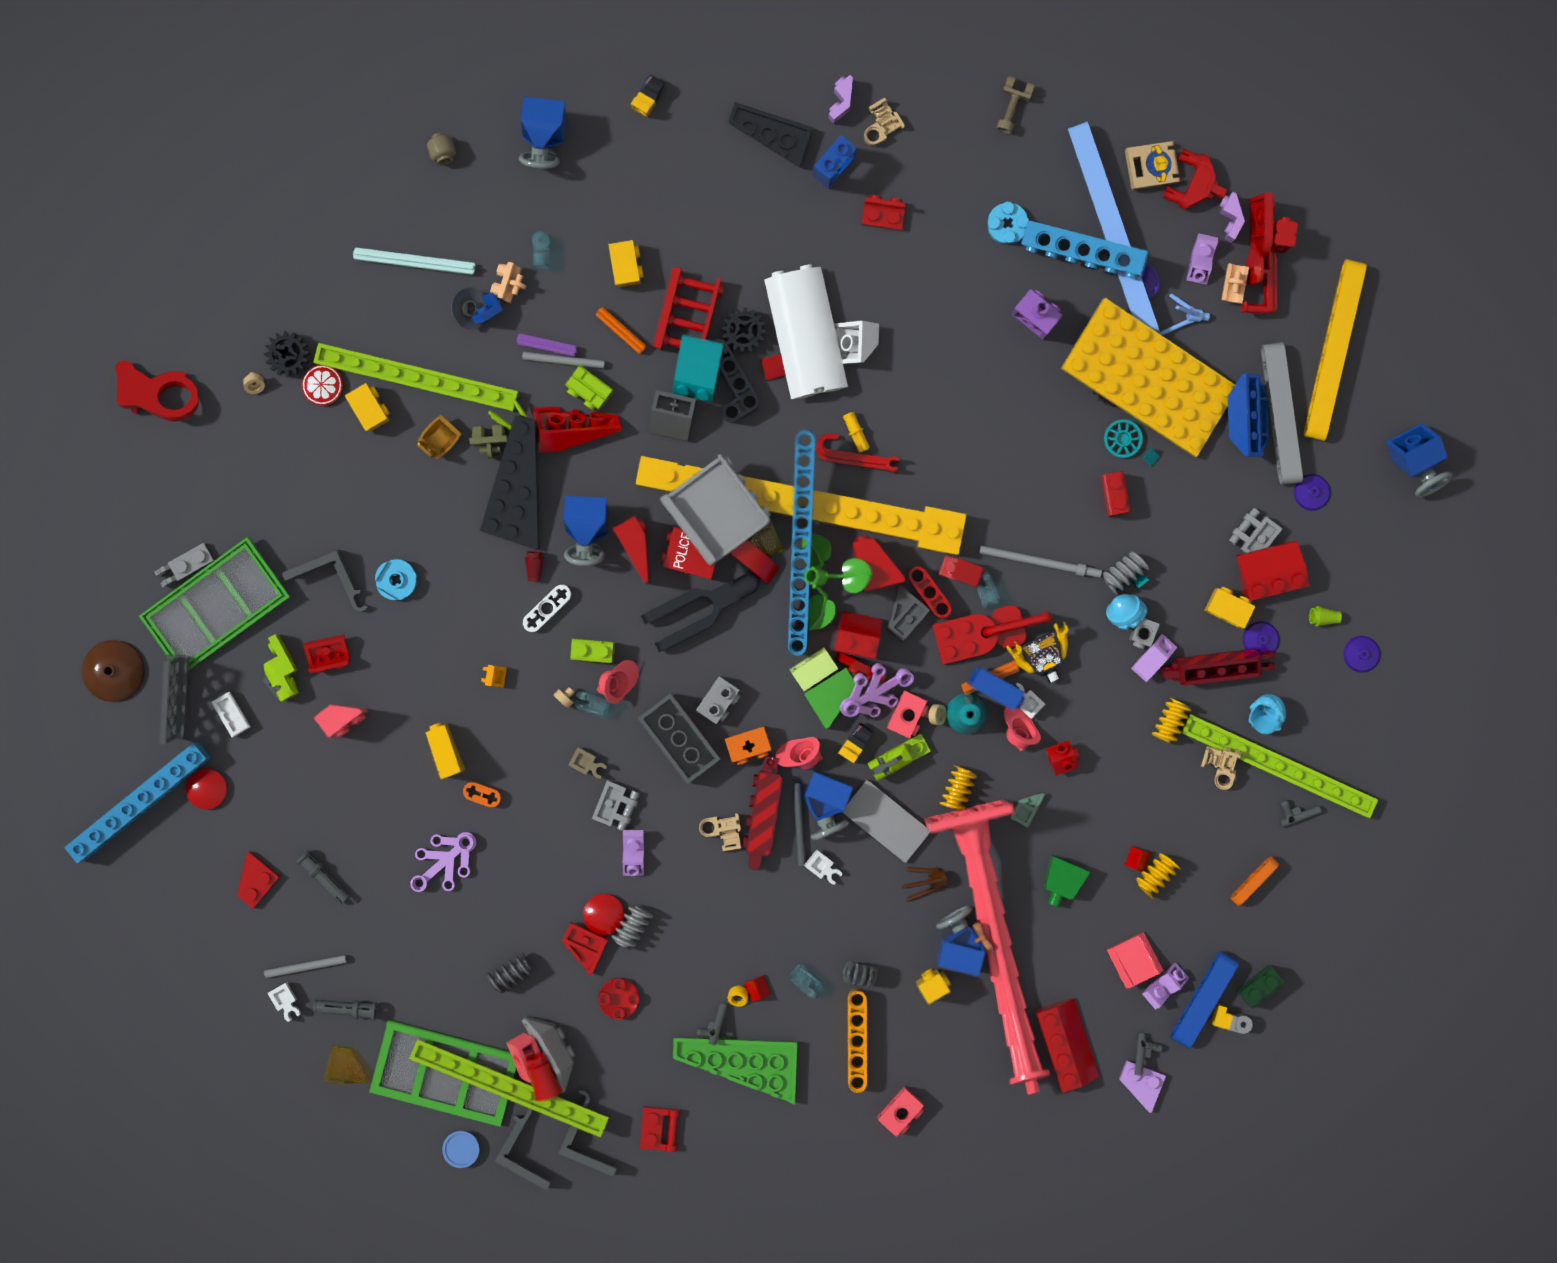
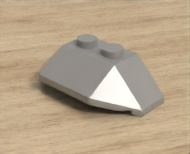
M530 1016L524 1017L521 1020L529 1035L535 1038L540 1053L544 1052L555 1077L562 1088L561 1093L565 1092L575 1061L574 1056H576L571 1045H566L564 1041L566 1037L561 1027L557 1028L554 1023Z

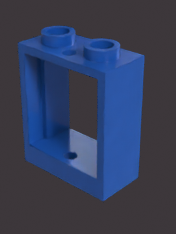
M840 135L814 165L813 176L829 189L853 162L857 148Z
M977 665L967 681V684L1014 711L1017 707L1020 708L1025 700L1023 696L1025 692Z

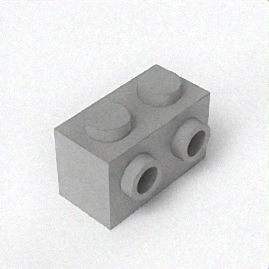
M719 676L696 711L715 724L718 721L723 723L729 714L726 711L729 705L732 704L734 706L740 698L738 694L740 690Z

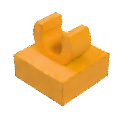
M493 665L483 667L487 674L486 678H481V681L487 686L504 688L507 667Z

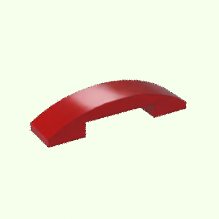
M748 540L729 553L766 584L770 583L780 569L768 556Z

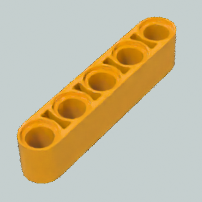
M856 988L848 994V1084L853 1092L859 1093L864 1091L867 1086V999L864 991ZM860 994L863 1000L859 1004H854L851 1001L852 996ZM860 1015L863 1017V1021L856 1025L852 1023V1017ZM854 1036H861L863 1042L860 1045H854L851 1042ZM855 1056H860L863 1059V1063L855 1066L852 1064V1059ZM855 1077H860L863 1079V1083L860 1086H854L852 1080Z

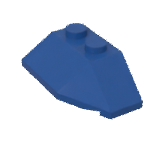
M1242 374L1228 395L1229 438L1245 457H1262L1263 450L1269 439L1268 395L1261 382L1260 374Z

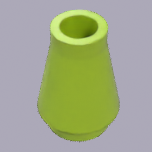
M1320 606L1311 608L1309 612V622L1315 626L1340 624L1342 619L1340 611Z

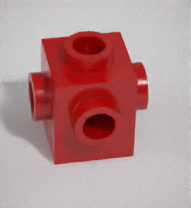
M1069 740L1046 748L1048 760L1055 776L1079 768L1077 759L1080 758L1076 747L1072 748Z

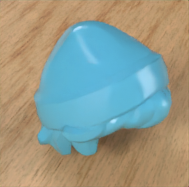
M1131 594L1116 596L1106 610L1109 621L1120 629L1128 630L1130 627L1133 629L1137 627L1147 614L1145 603L1137 596Z
M1262 695L1250 705L1249 723L1261 734H1271L1275 731H1280L1286 719L1285 705L1275 695Z

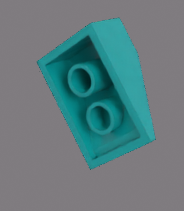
M683 335L672 393L712 402L718 381L723 344Z

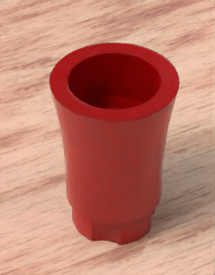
M544 1052L535 1053L526 1059L535 1100L545 1101L559 1095L562 1092V1088L555 1077Z

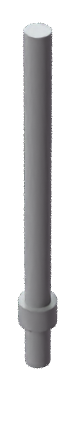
M981 546L979 554L1073 572L1075 575L1083 577L1088 575L1100 578L1102 573L1100 569L1086 567L1085 564L1081 563L1075 565Z

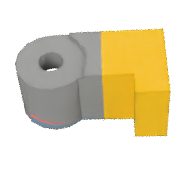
M1218 1003L1215 1005L1210 1021L1211 1024L1241 1034L1251 1031L1253 1023L1249 1017L1241 1013L1236 1015L1226 1012V1006Z

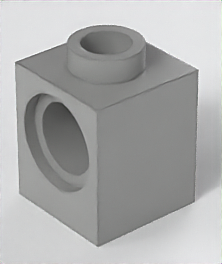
M1144 618L1132 630L1129 640L1134 642L1133 646L1140 649H1145V646L1151 647L1160 624ZM1141 628H1145L1148 631V637L1145 640L1139 637L1138 633Z

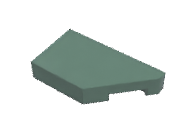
M1039 793L1018 800L1009 818L1028 828L1046 794Z

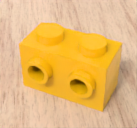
M633 240L608 244L616 288L641 284L640 278H644L642 265L638 266L637 258L640 257L638 245L634 246Z
M365 383L345 395L366 432L370 433L390 421L387 416L390 412L384 403H379L377 399L379 394L374 386L370 387Z
M1225 587L1214 589L1204 611L1240 629H1245L1255 608L1251 604L1252 601L1243 596H1240V598L1233 596V591Z
M932 968L921 974L922 978L916 981L928 1004L950 992L948 986L951 984L943 971L939 973L937 969L934 971Z

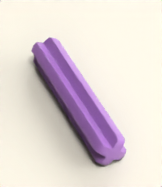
M519 333L517 337L518 345L575 357L577 353V346L522 333Z

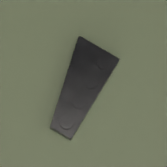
M736 102L728 121L735 128L800 168L813 127Z

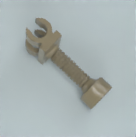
M1009 75L1002 93L1012 97L1004 119L999 120L996 127L997 130L1007 134H1011L1014 124L1011 120L1019 99L1029 102L1035 84L1028 82L1024 92L1012 89L1015 77Z

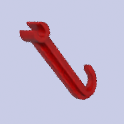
M825 434L817 441L816 452L823 461L887 470L889 473L898 472V467L890 466L891 463L899 464V458L895 456L887 458L826 449L824 442L827 440H838V434Z

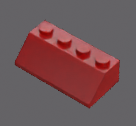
M1074 998L1035 1010L1062 1093L1082 1087L1098 1078L1099 1074Z

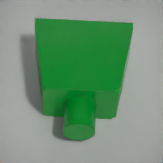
M1051 855L1044 888L1052 892L1047 903L1059 908L1063 897L1073 900L1090 872Z

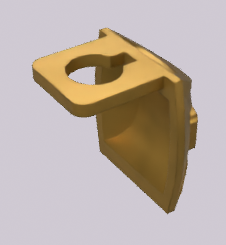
M441 414L426 427L418 439L417 446L429 457L439 459L455 445L462 433Z

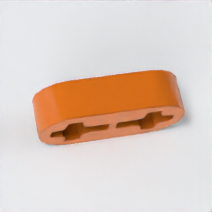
M477 782L467 783L463 788V795L466 799L487 807H496L502 799L501 793L498 790ZM476 786L475 790L481 792V795L474 794L471 797L467 789ZM494 792L497 801H493L490 804L489 799L483 796L484 794L491 795Z

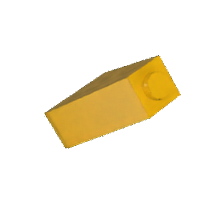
M440 722L430 726V731L426 732L440 778L444 779L466 770L448 724L442 726Z

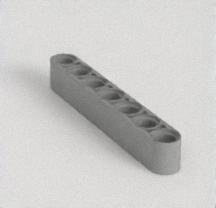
M1283 342L1265 344L1261 346V356L1280 485L1301 483L1303 481L1285 346Z

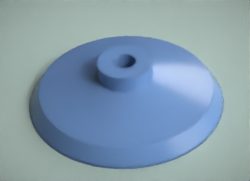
M457 1131L445 1139L442 1153L447 1163L451 1166L466 1168L472 1165L478 1158L479 1144L472 1134L465 1131Z

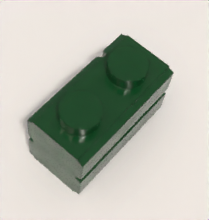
M1267 965L1249 979L1245 986L1242 985L1236 991L1246 1004L1254 1009L1282 987L1285 982L1273 967Z

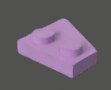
M1126 1060L1119 1080L1146 1110L1152 1113L1166 1076L1144 1066L1142 1076L1134 1075L1135 1063Z

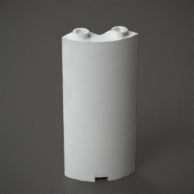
M812 264L801 266L800 270L784 273V271L773 272L772 277L764 279L791 399L807 398L818 393L834 392L848 387L821 267H812Z

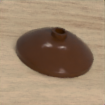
M108 640L95 645L87 653L82 665V677L87 689L95 697L109 702L122 701L131 697L141 686L144 678V664L140 654L134 647L123 641ZM108 667L112 668V673L110 675H108L106 672Z

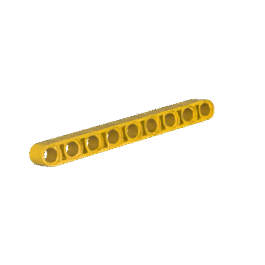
M1345 259L1304 427L1303 436L1322 441H1325L1366 272L1367 265L1365 263Z

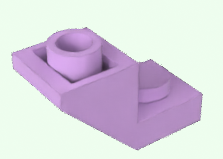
M851 75L847 78L843 76L835 83L834 93L842 103L837 102L829 109L828 118L833 124L850 110L853 82Z
M1232 192L1229 196L1225 195L1220 203V207H1222L1220 214L1234 221H1230L1224 231L1227 233L1225 240L1231 243L1236 239L1245 222L1235 192Z
M1198 233L1191 255L1187 281L1207 285L1212 270V259L1218 244V237Z
M1161 634L1131 669L1147 682L1169 659L1177 646Z
M623 830V876H644V830Z
M1175 962L1152 981L1142 994L1156 1010L1163 1005L1171 994L1180 990L1189 977Z

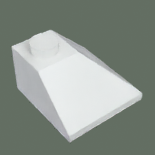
M867 321L834 324L843 364L864 363L879 343V324Z

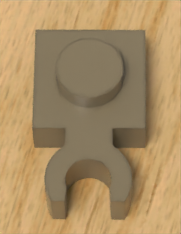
M580 747L577 748L568 764L585 775L590 770L598 779H601L602 776L597 773V768H607L604 763H595L596 756Z

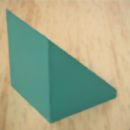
M1150 448L1142 459L1152 466L1159 458V455L1153 448Z
M1138 573L1135 574L1136 581L1130 578L1136 588H1140L1149 581L1145 575L1141 576Z

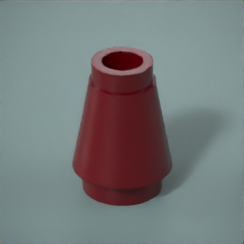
M526 552L524 560L528 581H540L545 558L543 557V552Z

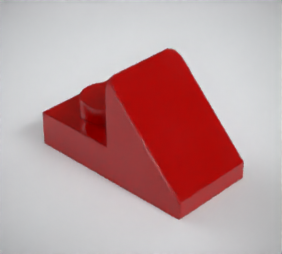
M945 555L939 575L978 588L984 568L962 559Z

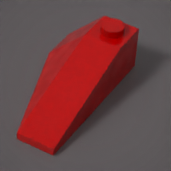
M561 407L533 408L539 453L562 451L619 432L622 429L619 417L615 414L600 412L582 414L579 413L580 410L573 409L572 412L561 411Z

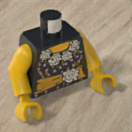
M1063 621L1064 626L1062 628H1058L1057 624H1054L1056 632H1050L1021 646L1014 641L1016 644L1014 649L1007 646L1006 648L1013 656L1016 664L1030 674L1038 675L1044 672L1048 683L1059 679L1060 677L1055 667L1063 664L1068 649V627L1065 621Z

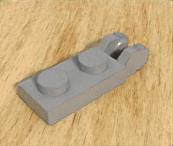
M202 543L168 562V565L161 567L154 573L156 576H161L167 571L172 570L174 576L161 582L162 587H166L188 577L215 560L206 544Z

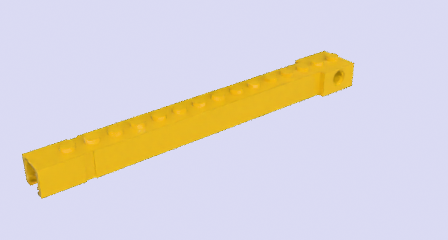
M641 456L635 484L639 487L671 493L703 468L690 465L682 466L674 462ZM742 476L746 482L743 485L748 491L751 489L758 497L756 502L760 507L764 506L770 513L793 517L794 486ZM813 490L812 521L918 542L917 548L954 556L959 555L966 514L927 506L924 508V512ZM804 496L797 500L798 504L802 507L809 504L808 498Z

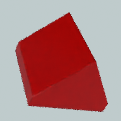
M1131 846L1124 866L1141 872L1145 871L1151 853Z
M764 975L744 982L752 1002L762 1000L771 994Z

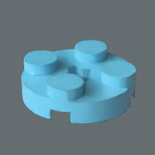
M1005 202L997 205L990 212L987 223L988 232L1000 244L1017 243L1023 238L1029 219L1022 207L1011 202ZM1011 219L1013 227L1004 228L1003 220Z
M399 559L390 560L378 568L375 575L376 586L379 593L385 598L403 600L414 592L417 585V574L414 568L406 561ZM399 574L401 583H397L394 586L391 577Z

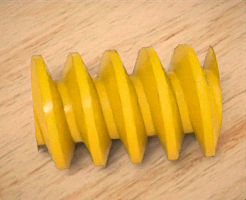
M1172 698L1170 699L1173 702L1165 703L1169 710H1162L1166 717H1159L1158 719L1162 725H1155L1159 732H1152L1153 736L1167 743L1178 741L1174 736V733L1181 734L1177 726L1185 725L1181 721V718L1188 719L1184 711L1192 710L1189 706Z
M954 765L958 769V771H951L955 779H948L952 787H945L949 794L942 795L947 801L940 802L939 804L954 810H965L966 807L961 802H968L969 799L964 794H971L967 786H974L970 779H976L977 775L972 771Z
M1162 853L1159 854L1161 861L1153 860L1155 867L1147 866L1150 873L1142 871L1144 879L1136 878L1138 886L1151 899H1154L1151 894L1152 891L1157 894L1159 893L1157 886L1165 887L1162 880L1170 882L1168 874L1170 873L1175 876L1174 868L1180 869L1174 861Z

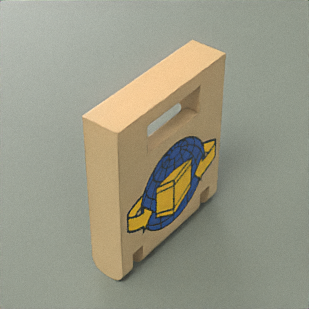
M1174 141L1125 149L1132 190L1181 182L1180 178H1173L1174 175L1179 174L1175 149L1168 150V148L1174 146ZM1139 157L1143 177H1136L1134 160Z

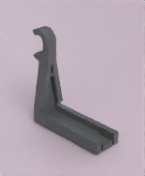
M340 550L293 569L290 568L282 573L284 580H288L329 562L336 561L334 567L354 610L361 612L369 607L367 605L363 607L357 605L355 595L360 594L362 590H355Z
M579 1090V1093L586 1097L583 1107L587 1108L590 1095L585 1090ZM570 1125L559 1154L614 1177L617 1169L616 1166L568 1146H571L578 1128Z
M528 1108L523 1118H519L517 1115L513 1116L517 1122L495 1162L547 1190L551 1180L505 1155L509 1154L532 1112V1109Z

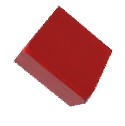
M781 354L761 359L766 380L786 376Z

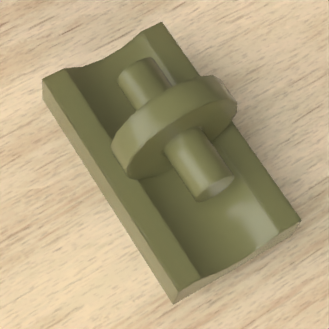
M503 425L492 426L493 436L485 437L484 426L473 427L472 438H469L470 444L472 446L487 445V447H480L479 452L480 454L487 453L488 459H493V453L500 452V446L493 447L492 445L506 444L508 440Z

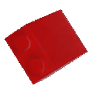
M868 535L855 539L856 542L852 543L855 558L865 561L872 570V577L863 593L905 582L904 576L874 538L869 539Z
M842 611L833 651L875 659L882 619Z

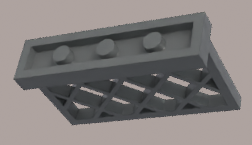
M167 655V659L164 660L160 744H167L175 738L184 739L186 736L190 656Z

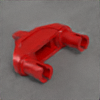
M1183 148L1178 161L1192 165L1196 169L1191 182L1184 193L1167 186L1162 198L1179 204L1178 207L1183 210L1204 201L1206 198L1212 199L1213 196L1223 199L1227 189L1218 186L1219 182L1215 180L1216 176L1208 155H1198Z

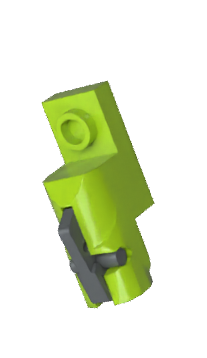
M274 634L268 638L270 641L268 646L273 654H277V657L264 663L266 675L263 681L277 700L284 702L299 693L294 677L290 676L299 670L280 635Z
M920 733L867 764L870 769H873L876 781H879L931 751Z

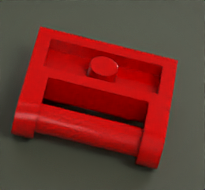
M644 1106L640 1149L677 1152V1144L675 1143L677 1119L680 1116V1110ZM663 1115L669 1116L667 1143H661Z

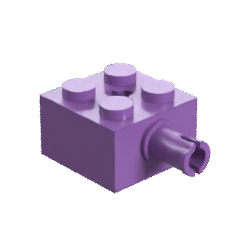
M1030 289L1011 315L1043 340L1062 317V314L1059 313L1061 310L1055 304H1048L1043 300L1045 297L1039 291H1032Z

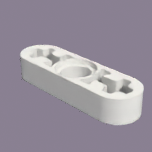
M565 585L556 586L524 617V628L529 632H536L544 626L571 599L572 593L570 588ZM559 589L562 591L566 589L565 595L567 597L566 599L560 598L557 601L560 605L557 607L555 602L549 598L553 596L555 599L559 595L557 592ZM546 602L551 603L553 606V611L550 614H544L541 610L542 605ZM538 610L539 614L545 617V620L542 621L539 618L536 621L537 627L531 626L529 628L528 619H535L538 616L535 614V611Z

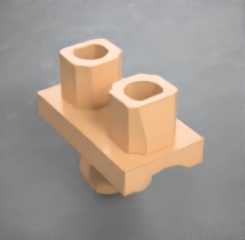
M511 262L499 264L497 275L503 277L501 284L494 282L490 292H493L499 299L511 303L513 295H517L519 289H526V285L521 283L523 275H520L522 268Z
M1230 263L1227 265L1221 301L1237 304L1243 303L1249 267Z

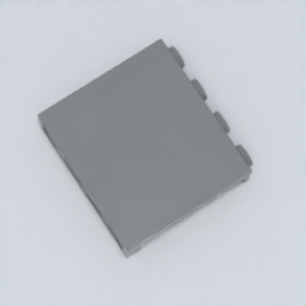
M720 454L717 459L670 494H665L660 498L662 504L710 567L770 523L768 517L771 516L764 506L760 507L758 505L756 494L751 489L748 491L743 484L746 482L739 473L735 474L733 472L731 461L727 457L723 458Z

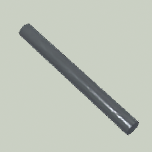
M793 783L798 866H804L806 858L801 783Z

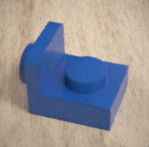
M493 292L482 296L486 305L476 310L477 314L471 317L475 324L485 322L503 311L499 298Z

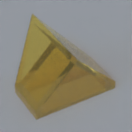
M771 520L768 525L748 539L750 543L768 557L784 551Z
M332 1046L323 1079L324 1082L338 1084L369 1082L353 1052V1048Z

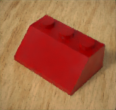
M1296 540L1236 555L1242 591L1249 601L1309 586L1307 568Z

